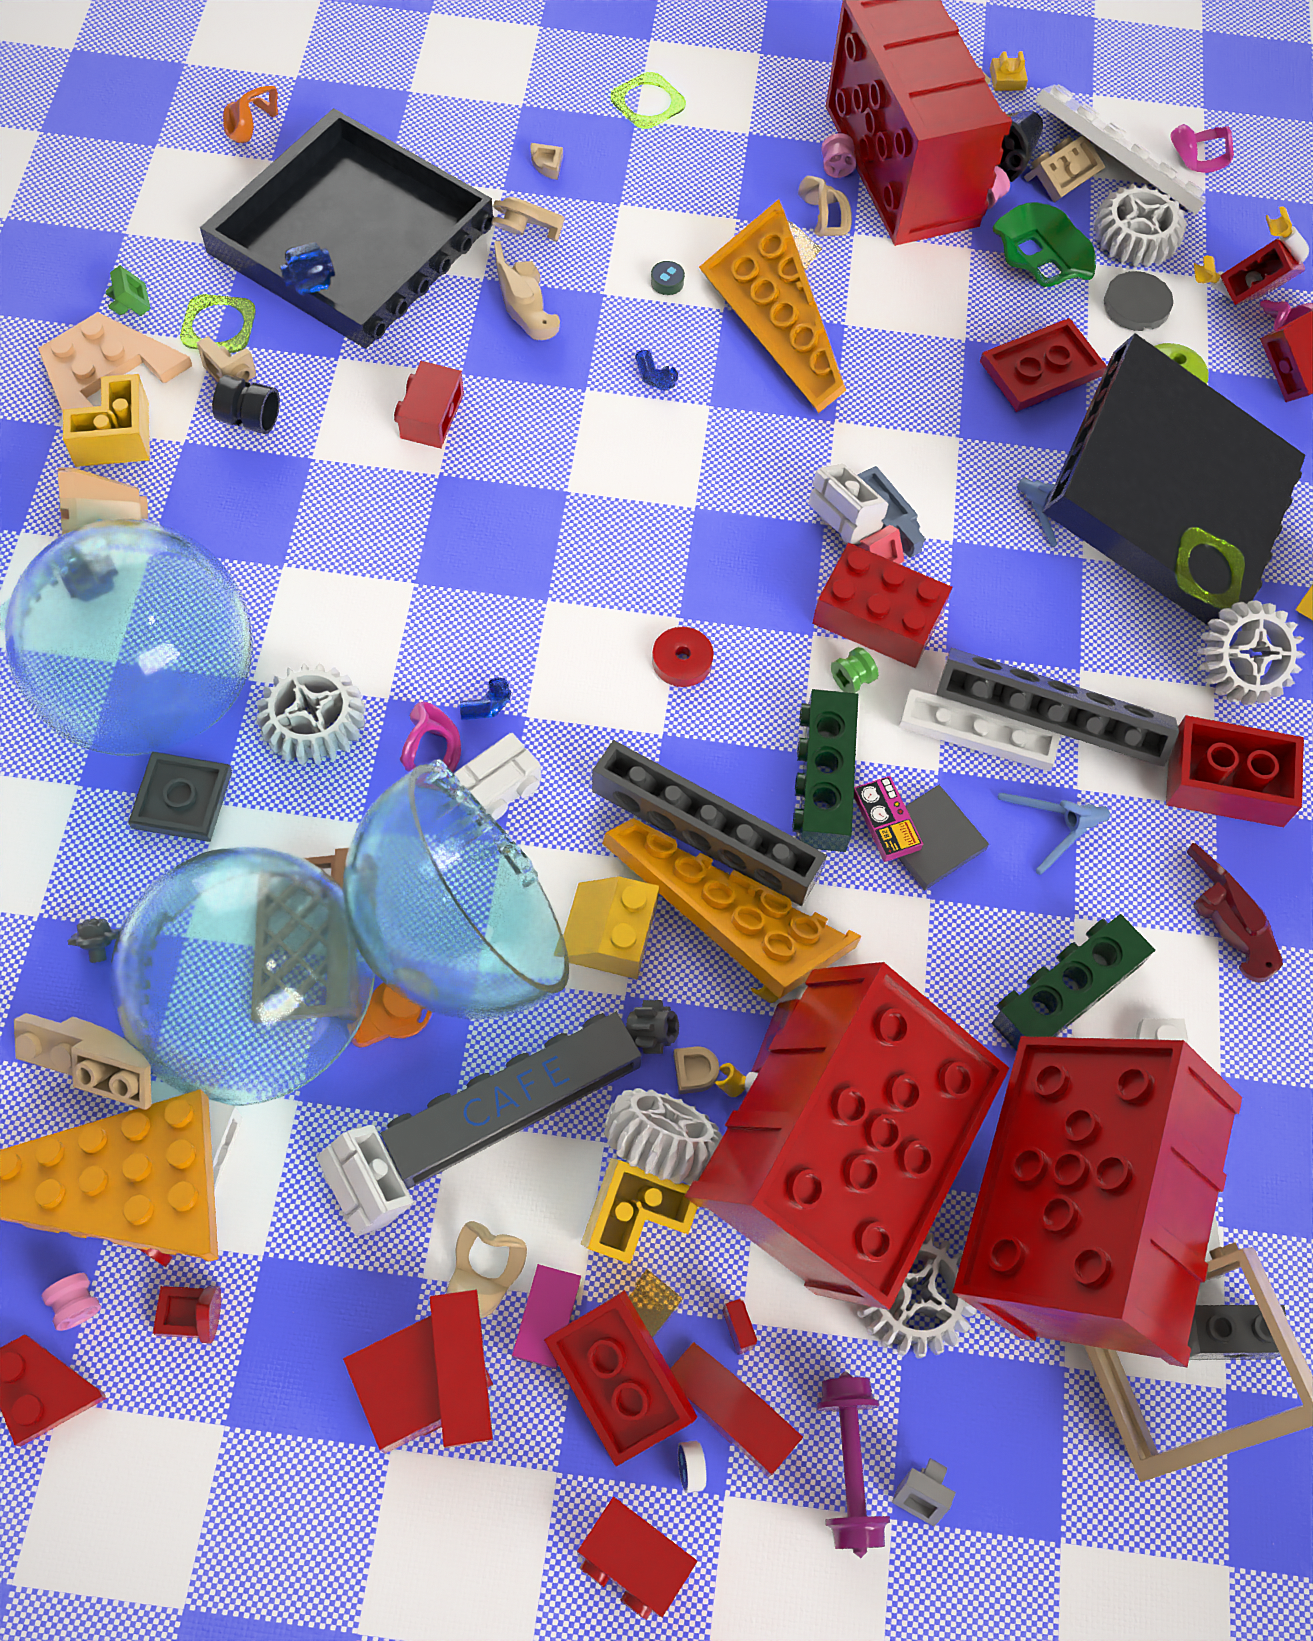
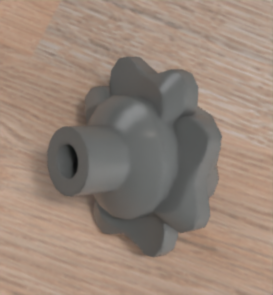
M86 919L82 923L77 924V933L73 934L67 941L68 945L78 946L83 950H87L89 961L96 963L107 960L105 947L109 946L112 940L117 939L121 931L120 929H112L106 919Z

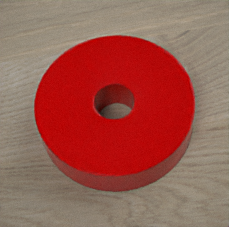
M682 626L668 629L656 639L653 645L652 665L654 671L660 679L676 687L694 686L702 682L712 669L713 646L702 632L694 628ZM685 654L689 658L679 659L677 655Z

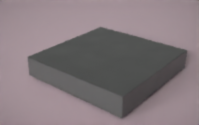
M152 752L128 824L131 829L211 842L233 770L229 764Z
M940 784L905 806L923 842L921 850L898 859L924 891L987 850L989 846L987 840Z

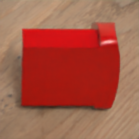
M210 1285L206 1288L160 1286L152 1334L160 1337L199 1338L201 1343L212 1344L217 1332L221 1312L222 1297L220 1286Z

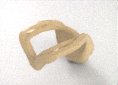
M815 176L804 177L799 185L798 195L806 203L818 205L819 207L818 222L814 229L815 235L819 237L846 235L852 225V212L846 195L826 185L825 180ZM839 202L841 209L840 227L827 228L828 204Z
M475 1221L465 1223L456 1242V1268L449 1281L446 1294L477 1289L481 1319L491 1315L524 1268L527 1257L526 1243L512 1235L499 1234L495 1236L491 1234L486 1226ZM477 1237L483 1243L494 1247H509L506 1268L498 1278L484 1277L472 1268L469 1261V1253Z

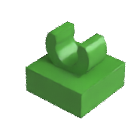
M121 265L110 272L112 286L106 290V295L115 301L108 305L109 309L118 315H123L131 309L139 316H142L151 309L144 281Z

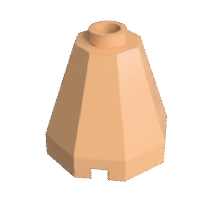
M57 467L63 549H80L141 528V519H148L147 496H139L138 487L74 467Z

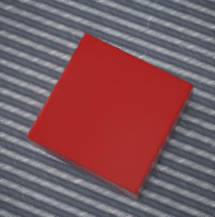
M741 1298L725 1303L722 1312L737 1355L753 1350L758 1340L744 1300L741 1301Z

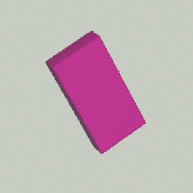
M537 1264L512 1358L557 1370L558 1364L544 1339L570 1323L581 1282V1275Z

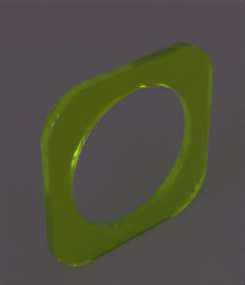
M645 72L614 88L610 94L612 104L636 127L642 129L652 128L681 113L686 107L684 96L662 75L656 72ZM655 85L664 89L669 94L671 104L663 113L645 116L633 112L626 105L625 96L636 86Z
M200 294L189 301L180 332V339L184 346L190 349H198L196 342L202 338L194 332L193 321L200 311L213 305L231 306L237 309L244 319L242 329L237 335L229 340L215 343L219 347H226L229 353L239 352L248 345L256 315V308L251 300L241 297Z
M1190 528L1182 536L1175 570L1176 582L1184 592L1220 610L1232 609V605L1238 603L1245 567L1244 557L1235 546L1202 529ZM1199 544L1211 545L1226 557L1232 571V582L1225 593H1209L1194 581L1188 566L1189 554L1194 546Z

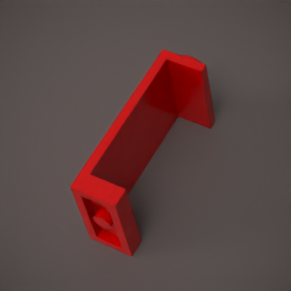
M1312 309L1259 338L1285 402L1313 394Z

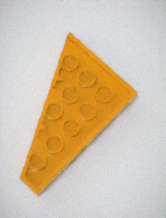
M202 1089L153 1103L146 1110L136 1108L0 1149V1220L19 1223L27 1228L53 1233L67 1232L74 1237L86 1239L88 1236L109 1240L113 1244L138 1249H157L162 1253L175 1256L179 1253L200 1257L207 1262L218 1260L209 1097Z

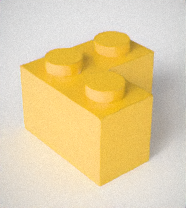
M139 374L101 377V406L63 409V441L75 467L150 461L149 401Z
M610 1158L580 1244L594 1252L631 1264L645 1220L689 1235L698 1208L684 1197L690 1186L684 1183L675 1184L670 1179L660 1180L656 1175L645 1174L644 1170L637 1166H630L627 1162Z

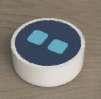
M697 1440L680 1442L678 1445V1466L683 1490L685 1493L703 1491L706 1487V1464L702 1446Z

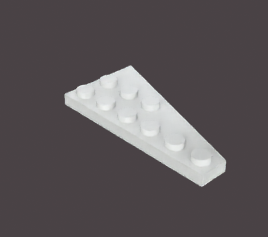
M1054 84L1040 91L1034 100L1161 191L1170 194L1171 198L1178 201L1195 215L1205 204L1206 199L1202 197L1205 191L1189 180L1185 184L1176 177L1178 172L1162 161L1160 164L1149 156L1151 153L1135 142L1134 144L1124 137L1127 132L1112 121L1106 124L1098 117L1100 113L1087 103L1081 105L1072 98L1074 94L1065 87Z

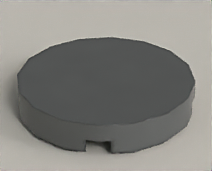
M1129 271L1117 275L1110 281L1103 299L1104 305L1106 304L1108 308L1107 314L1121 327L1133 331H1143L1144 328L1152 327L1151 330L1159 328L1167 321L1174 304L1173 294L1167 284L1155 275L1141 271Z

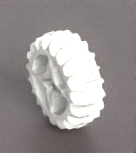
M1131 184L1128 189L1119 187L1116 192H1110L1098 208L1093 229L1096 231L1095 240L1101 242V250H1110V258L1116 256L1121 258V264L1129 261L1132 262L1134 268L1139 263H1143L1147 268L1153 262L1161 265L1165 259H1171L1183 242L1187 224L1184 218L1185 211L1179 209L1178 201H1170V194H1160L1158 188L1154 191L1149 190L1146 184L1142 188H1137L1134 184Z
M1255 600L1249 601L1247 604L1244 602L1234 603L1232 609L1226 608L1218 612L1220 619H1211L1208 622L1212 632H1206L1200 636L1207 642V647L1200 648L1197 652L1200 655H1206V662L1200 664L1199 668L1210 671V674L1204 681L1208 684L1217 683L1214 693L1218 695L1227 694L1229 702L1241 701L1243 705H1253L1256 702L1267 703L1271 697H1280L1284 694L1283 687H1290L1295 684L1290 673L1302 671L1295 664V661L1306 654L1302 651H1297L1296 644L1301 643L1304 638L1293 636V631L1298 624L1295 622L1285 623L1288 612L1276 611V605L1271 603L1262 605L1261 602ZM1242 626V631H1238L1237 640L1233 645L1229 646L1234 633ZM1252 649L1253 652H1260L1262 655L1250 657L1249 654H1241L1240 651ZM1272 660L1269 670L1264 675L1266 665ZM1230 661H1231V662L1234 664V666H1235L1236 674H1235V672L1233 671V669H1232V667H1231V665H1230Z
M303 662L301 671L296 673L287 667V677L284 679L274 675V687H264L263 695L265 699L258 700L259 714H257L256 718L258 726L261 728V736L266 743H269L271 751L275 754L281 752L283 759L287 762L297 756L298 763L302 766L306 764L309 758H313L315 764L320 766L322 757L329 755L330 759L336 761V751L339 749L349 753L351 748L349 741H359V729L364 728L365 718L363 714H365L366 708L364 701L361 700L360 689L357 685H353L352 679L348 674L340 676V672L335 666L326 672L320 662L314 670H309V667ZM305 707L309 708L311 715H309ZM312 714H314L315 717H317L318 722L314 720ZM336 720L333 725L327 728L332 721Z
M636 1088L633 1091L624 1090L622 1095L617 1096L606 1115L607 1119L603 1132L608 1139L607 1144L617 1150L616 1154L620 1158H626L630 1161V1166H637L644 1170L645 1174L656 1175L660 1180L670 1179L675 1184H680L683 1181L689 1185L693 1181L699 1180L723 1137L718 1131V1126L710 1122L706 1114L696 1111L695 1106H689L683 1103L682 1099H674L667 1093L664 1095L658 1094L653 1089L646 1092L641 1088Z
M928 1232L916 1259L922 1260L926 1264L919 1273H908L896 1297L897 1307L893 1316L886 1309L867 1305L860 1308L857 1312L859 1318H866L870 1315L874 1318L875 1321L866 1329L870 1335L876 1333L880 1328L886 1333L881 1339L880 1345L887 1348L894 1339L898 1340L897 1354L900 1356L907 1354L910 1344H913L916 1358L926 1356L927 1344L935 1355H940L944 1352L943 1341L954 1347L960 1342L956 1331L966 1333L970 1330L971 1325L963 1316H973L977 1313V1309L952 1293L959 1269L957 1265L961 1262L962 1253H957L950 1258L946 1254L950 1248V1242L944 1240L936 1248L933 1246L934 1235ZM938 1273L941 1274L948 1287L949 1307L945 1305L946 1299L937 1292L935 1287V1279ZM925 1277V1281L920 1287L922 1289L919 1295L921 1299L906 1310L911 1300L909 1298L912 1293L910 1288L915 1284L917 1285ZM914 1313H922L929 1318L936 1316L943 1321L939 1327L930 1330H916L905 1326L908 1319Z

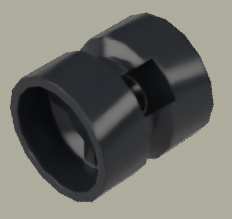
M224 375L220 378L212 401V412L217 421L238 426L243 424L245 429L262 434H268L273 429L280 407V395L275 387L261 383H253L250 386V383L246 382L243 378L232 375Z

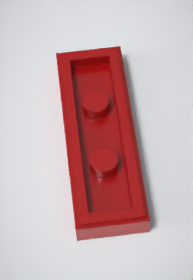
M475 1289L429 1296L443 1447L451 1448L494 1441L478 1291Z

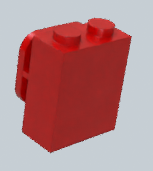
M431 1315L343 1358L381 1452L386 1454L419 1436L428 1435L442 1428ZM486 1369L487 1383L489 1388L493 1386V1382Z

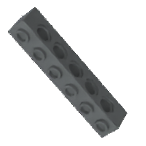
M952 647L950 648L936 695L1162 767H1165L1179 733L1176 717Z
M612 740L592 770L593 793L735 871L788 897L790 901L801 907L821 876L827 855L615 740Z

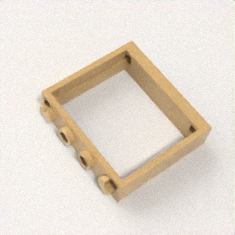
M1236 1242L1209 1251L1212 1260L1206 1262L1209 1265L1205 1281L1242 1268L1303 1405L1158 1453L1116 1350L1084 1345L1139 1482L1313 1426V1375L1254 1247L1239 1249Z

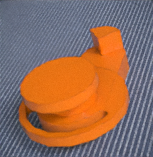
M394 977L385 980L374 990L369 1000V1006L350 1020L349 1023H345V1029L351 1043L358 1048H362L388 1037L405 1039L418 1034L427 1026L432 1016L433 1002L430 993L420 981L411 977ZM426 998H427V1001H428L427 1014H426V1016H425L423 1022L419 1023V1020H420V1018H421V1016H422L423 1007H424V1005H425V1003H426Z

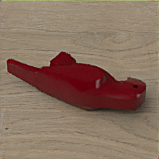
M1192 843L1187 850V854L1214 883L1211 888L1194 902L1193 907L1200 916L1211 918L1215 929L1230 946L1245 954L1246 962H1242L1239 965V969L1247 979L1257 983L1268 981L1283 966V959L1265 912L1226 869L1200 846Z

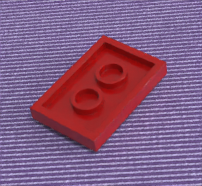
M1070 317L984 351L980 358V363L1016 412L1100 378L1107 367Z
M625 1290L544 1339L615 1467L687 1427L697 1419L698 1416Z

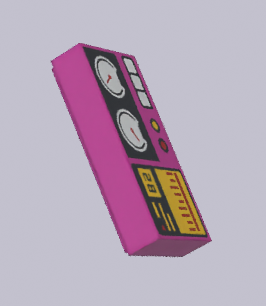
M891 776L854 787V799L884 862L922 849L923 842Z

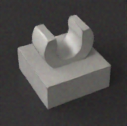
M930 1458L926 1468H922L920 1472L912 1468L897 1486L891 1503L935 1527L950 1510L956 1494L953 1490L942 1485L947 1467Z

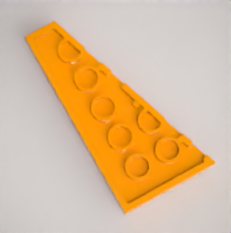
M635 818L605 833L602 844L646 883L659 886V894L779 999L806 982L812 969L827 968L855 949L862 937L851 930H848L845 935L826 925L828 918L817 912L809 916L791 907L792 903L788 897L735 870L728 874L712 866L714 859L701 852L695 857L679 849L675 839Z

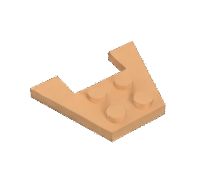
M96 312L38 348L62 413L63 409L94 407L87 398L101 389V377L124 375L144 363L162 383H167L193 366L190 356L99 312Z

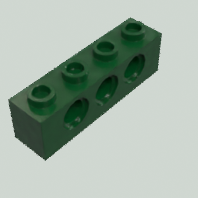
M812 689L809 702L801 703L799 726L806 727L805 738L799 737L797 761H804L803 773L797 772L794 790V796L801 797V809L794 808L792 832L799 833L800 841L818 850L846 852L852 836L858 693ZM819 732H829L834 737H824ZM826 766L830 768L833 772L824 773L820 771L817 767ZM814 802H826L831 806V808H819L815 805Z
M1121 913L1109 923L1102 918L1086 932L1085 935L1089 938L1081 946H1078L1075 942L1071 943L1056 957L1060 963L1050 971L1046 966L1041 967L1026 981L1030 986L1020 995L1013 990L996 1005L1000 1012L991 1024L1016 1052L1021 1036L1057 1037L1144 965L1156 951ZM1093 954L1101 955L1107 961L1108 966L1096 962ZM1063 978H1070L1075 981L1079 990L1067 987ZM1032 1002L1044 1004L1049 1011V1015L1037 1012Z

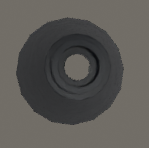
M1020 111L1007 114L1013 121L1009 134L1004 135L1001 145L1004 152L1000 164L996 166L1004 170L1010 182H1013L1025 171L1042 134L1043 120L1034 111Z

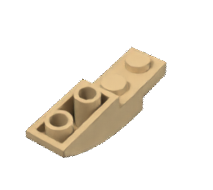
M25 1013L14 1019L16 1059L72 1076L74 1088L145 1110L151 1107V1065L134 1045L121 1036L76 1017H71L59 1023Z

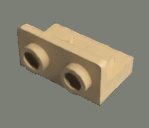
M1082 135L1073 141L1069 136L1053 148L1055 154L1050 156L1049 152L1046 151L1031 162L1034 169L1027 173L1024 178L1028 182L1038 176L1055 203L1103 170L1105 165L1088 138Z

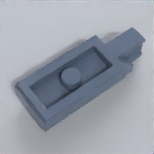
M877 466L857 474L889 503L885 518L881 520L883 522L882 529L889 525L899 529L903 552L909 558L921 553L926 538L920 532L919 528L921 526L917 521L918 514Z

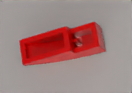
M695 1342L689 1346L670 1368L691 1406L730 1444L733 1443L767 1477L773 1475L802 1440L803 1436L783 1417Z

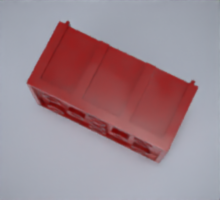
M842 0L825 107L838 133L849 135L853 140L856 157L855 168L894 246L980 227L988 207V201L986 200L988 190L993 188L997 176L994 169L996 165L1000 164L1004 152L1001 147L1004 135L1009 134L1013 120L1000 108L985 81L986 76L981 67L978 68L960 36L956 22L950 18L941 0Z
M885 962L812 969L805 982L807 988L781 1034L775 1035L767 1049L770 1051L769 1056L739 1109L733 1110L724 1125L727 1127V1130L699 1180L692 1182L684 1197L697 1207L708 1208L804 1280L803 1286L815 1295L890 1310L1007 1075L1009 1067Z
M1021 1036L952 1293L1020 1339L1036 1341V1338L1040 1337L1161 1358L1169 1365L1188 1368L1191 1348L1187 1346L1200 1282L1205 1283L1209 1264L1205 1262L1218 1194L1224 1191L1227 1174L1223 1172L1234 1116L1240 1113L1243 1097L1184 1040Z

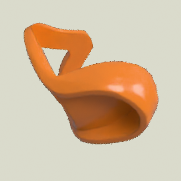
M275 86L255 88L245 93L237 101L226 105L223 111V126L227 137L236 143H247L252 138L254 122L249 103H253L271 117L279 114L277 106L278 92ZM269 92V102L263 98L256 97Z

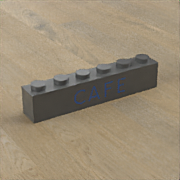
M616 1011L608 1016H605L604 1013L597 1014L584 1022L582 1025L583 1029L569 1036L567 1033L558 1034L544 1044V1049L532 1055H529V1053L519 1054L506 1063L505 1069L493 1075H490V1073L480 1074L467 1083L466 1089L454 1095H451V1093L439 1095L427 1104V1109L412 1116L410 1113H406L390 1121L387 1124L388 1129L380 1134L407 1190L639 1069L642 1055L618 1012Z

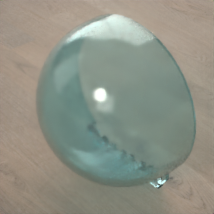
M98 518L95 522L72 529L53 540L29 562L20 575L11 597L0 606V620L2 621L0 623V630L5 634L7 661L14 681L25 701L38 718L56 734L71 743L99 753L117 756L147 755L152 752H161L177 747L196 738L217 723L231 708L238 698L250 671L253 656L252 624L247 605L233 576L225 565L196 539L163 524L138 519L102 520Z
M436 759L430 764L419 765L391 784L371 804L361 819L351 839L343 872L344 910L348 926L356 947L371 970L401 998L421 1009L441 1016L459 1019L481 1020L510 1016L528 1010L562 991L569 979L568 952L560 925L549 899L538 880V872L533 867L532 860L514 841L511 842V837L490 814H486V809L464 785L460 786V780L441 759Z
M231 846L215 849L186 859L164 872L144 890L132 905L120 927L112 953L110 993L114 1013L119 1028L124 1035L123 1038L145 1056L151 1065V1074L156 1075L164 1083L182 1094L201 1089L210 1100L232 1106L265 1103L292 1093L314 1080L349 1045L366 1015L372 997L376 969L375 948L368 922L358 904L332 876L320 867L304 858L274 848Z

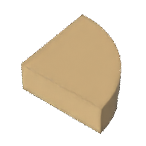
M531 143V161L533 166L542 175L558 180L563 160V147Z

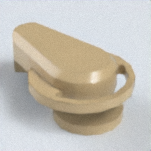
M509 196L503 201H494V209L504 214V218L493 217L491 223L496 227L514 234L523 235L527 223L539 225L549 229L547 238L558 242L565 221L564 216L516 197Z

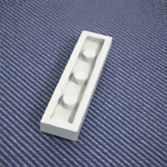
M911 688L899 724L900 729L1046 771H1051L1054 765L1061 734Z

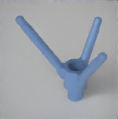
M1023 477L1017 485V490L1026 494L1027 500L1033 502L1032 507L1038 514L1050 546L1056 547L1057 541L1047 515L1042 513L1055 484L1043 483L1039 480L1033 482Z
M999 793L997 796L998 800L1061 813L1065 816L1070 833L1036 868L1035 871L1038 875H1042L1077 838L1086 833L1087 828H1094L1098 823L1107 822L1110 819V811L1106 806L1096 807L1093 804L1078 805L1067 800H1062L1060 804L1006 793Z

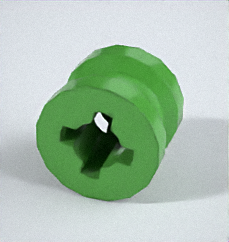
M856 647L849 652L846 659L839 658L832 662L830 666L832 676L843 692L856 693L860 690L863 683L870 684L877 680L879 676L874 659L862 647Z

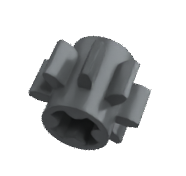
M643 1000L642 1007H635L634 1011L628 1015L626 1028L636 1046L642 1048L643 1054H663V1046H671V1043H674L678 1037L679 1020L677 1014L671 1011L670 1006H663L662 1000Z

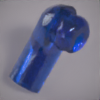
M644 349L636 353L637 367L645 384L662 391H668L675 387L679 374L674 367L664 366L662 369L656 368L650 350Z
M502 677L493 678L489 681V690L482 699L460 701L461 720L497 716L511 699L512 691L509 689V682Z

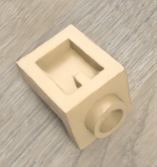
M209 336L196 342L203 367L217 382L224 375L243 378L246 382H249V380L256 376L252 353L247 348L231 356L226 347H219Z

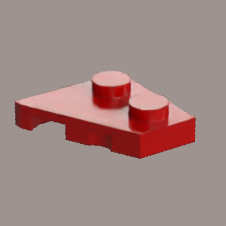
M24 1334L0 1347V1410L15 1446L21 1447L107 1399L101 1389L91 1384L75 1372L73 1368L55 1357L28 1335Z

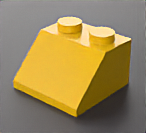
M620 876L579 882L557 960L638 980L658 905L659 886Z

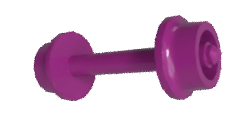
M844 1371L839 1378L822 1381L821 1402L816 1404L818 1411L839 1412L848 1516L825 1519V1526L832 1530L835 1549H853V1553L861 1559L868 1552L867 1548L885 1547V1527L890 1523V1516H867L858 1411L878 1408L880 1403L879 1400L873 1397L870 1378L853 1377L847 1371Z

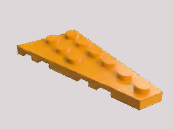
M778 199L701 264L699 268L815 410L820 413L847 390L780 199Z

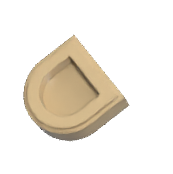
M699 1046L673 1050L679 1094L703 1092L715 1084L714 1082L717 1080L719 1073V1062L713 1052Z

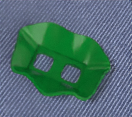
M1038 202L1025 203L1004 214L993 225V232L1002 239L1007 264L1031 272L1037 282L1044 288L1058 285L1068 279L1091 280L1094 277L1096 270L1094 246L1074 226L1062 210ZM1032 240L1041 248V251L1032 255H1026L1018 245ZM1050 262L1055 264L1061 273L1047 278L1040 272L1038 267Z

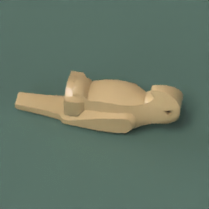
M495 241L494 251L497 274L506 311L534 340H547L554 337L559 332L560 319L557 314L551 315L543 311V295L539 286L541 275L533 261L515 262L511 268L505 263L501 241Z

